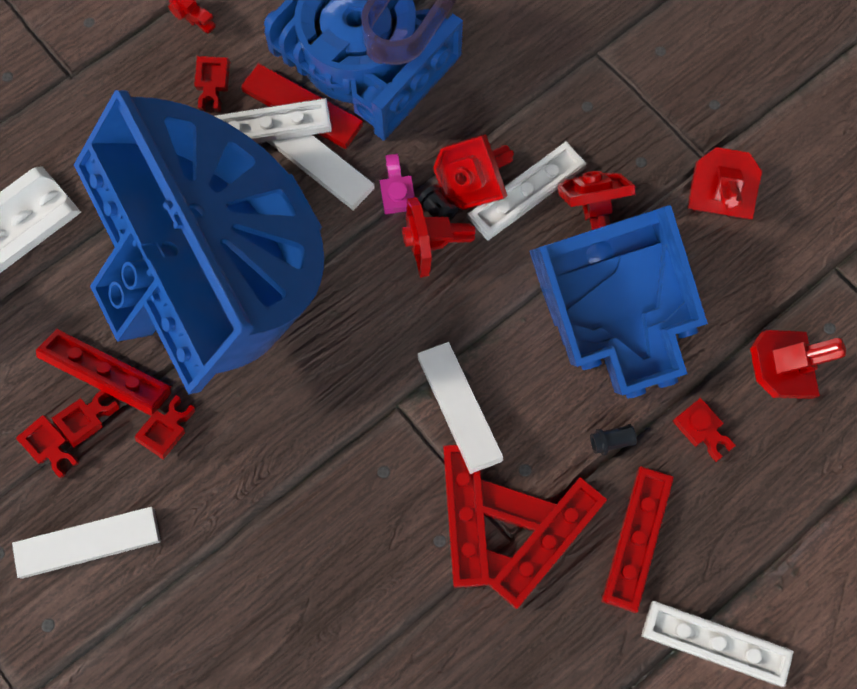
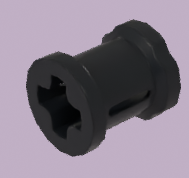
M437 184L428 187L418 197L422 208H425L432 217H449L451 221L459 211V207L456 204H451L442 195L441 188Z

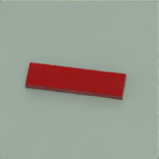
M259 63L241 85L242 92L269 107L323 99ZM327 101L332 132L319 133V135L347 149L362 128L363 122L361 119Z
M56 329L36 349L37 358L150 416L159 409L171 394L170 385L59 329Z
M642 466L638 468L601 602L638 613L672 487L673 476Z

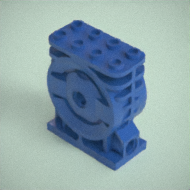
M285 0L276 11H271L264 21L265 36L270 53L275 57L282 56L284 63L289 67L296 66L298 73L302 76L307 75L314 86L325 95L335 100L353 103L354 112L374 126L375 135L384 141L460 58L462 52L463 20L455 14H452L447 19L434 9L416 11L413 0ZM320 17L322 34L317 38L315 21ZM392 17L397 21V26L394 35L390 39L392 33Z

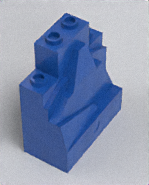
M671 205L529 251L554 326L558 327L571 365L581 366L582 370H587L602 365L601 359L604 358L614 392L620 395L626 394L627 398L641 396L647 393L645 388L658 384L659 388L674 385L679 382L677 377L687 374L675 334L678 335V338L692 336L699 333L697 327L708 323Z

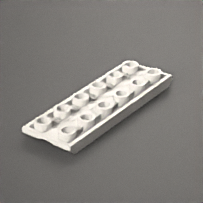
M42 166L32 168L0 192V273L81 213Z

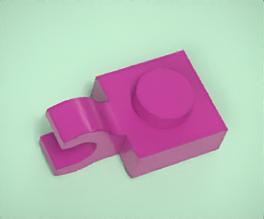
M398 154L385 155L388 179L380 180L384 213L405 212L407 199L415 197L411 176H401Z

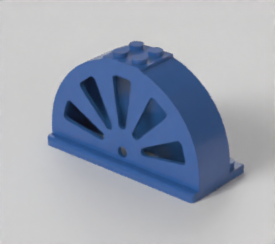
M128 90L114 91L74 163V167L115 247L90 287L117 342L151 336L157 331L188 395L202 391L215 374L243 367L265 354L310 305L317 294L324 271V249L320 233L322 226L294 176L288 174L264 148L237 128L211 114L185 104L157 98L131 97Z

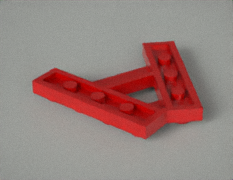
M445 445L443 446L453 588L490 586L517 610L607 499L581 477H579L558 504L481 480L480 471L470 474L458 446ZM484 515L533 531V533L512 558L487 550Z

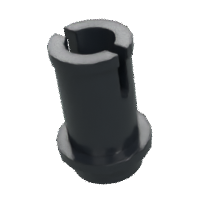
M631 424L606 431L599 428L596 429L595 433L590 434V442L594 453H601L603 456L607 455L610 450L637 444L636 433Z

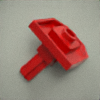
M486 134L444 146L440 149L433 167L443 196L461 209L506 198L508 194L499 168L513 161L512 156H514V152L510 150L508 145L492 150Z
M720 147L714 148L696 161L687 209L752 220L762 170L749 152Z
M590 171L580 177L570 178L558 185L559 196L570 207L583 206L585 221L590 220L592 230L610 225L609 215L612 214L611 199L636 195L635 185L620 173Z
M418 198L407 199V227H402L403 240L406 247L411 246L420 278L430 275L431 250L444 248L448 243L472 242L475 239L476 228L470 223H450L449 217H424Z
M765 330L759 334L750 351L756 381L772 398L813 399L820 396L815 370L818 369L817 365L844 358L847 349L841 338L809 345L807 332Z

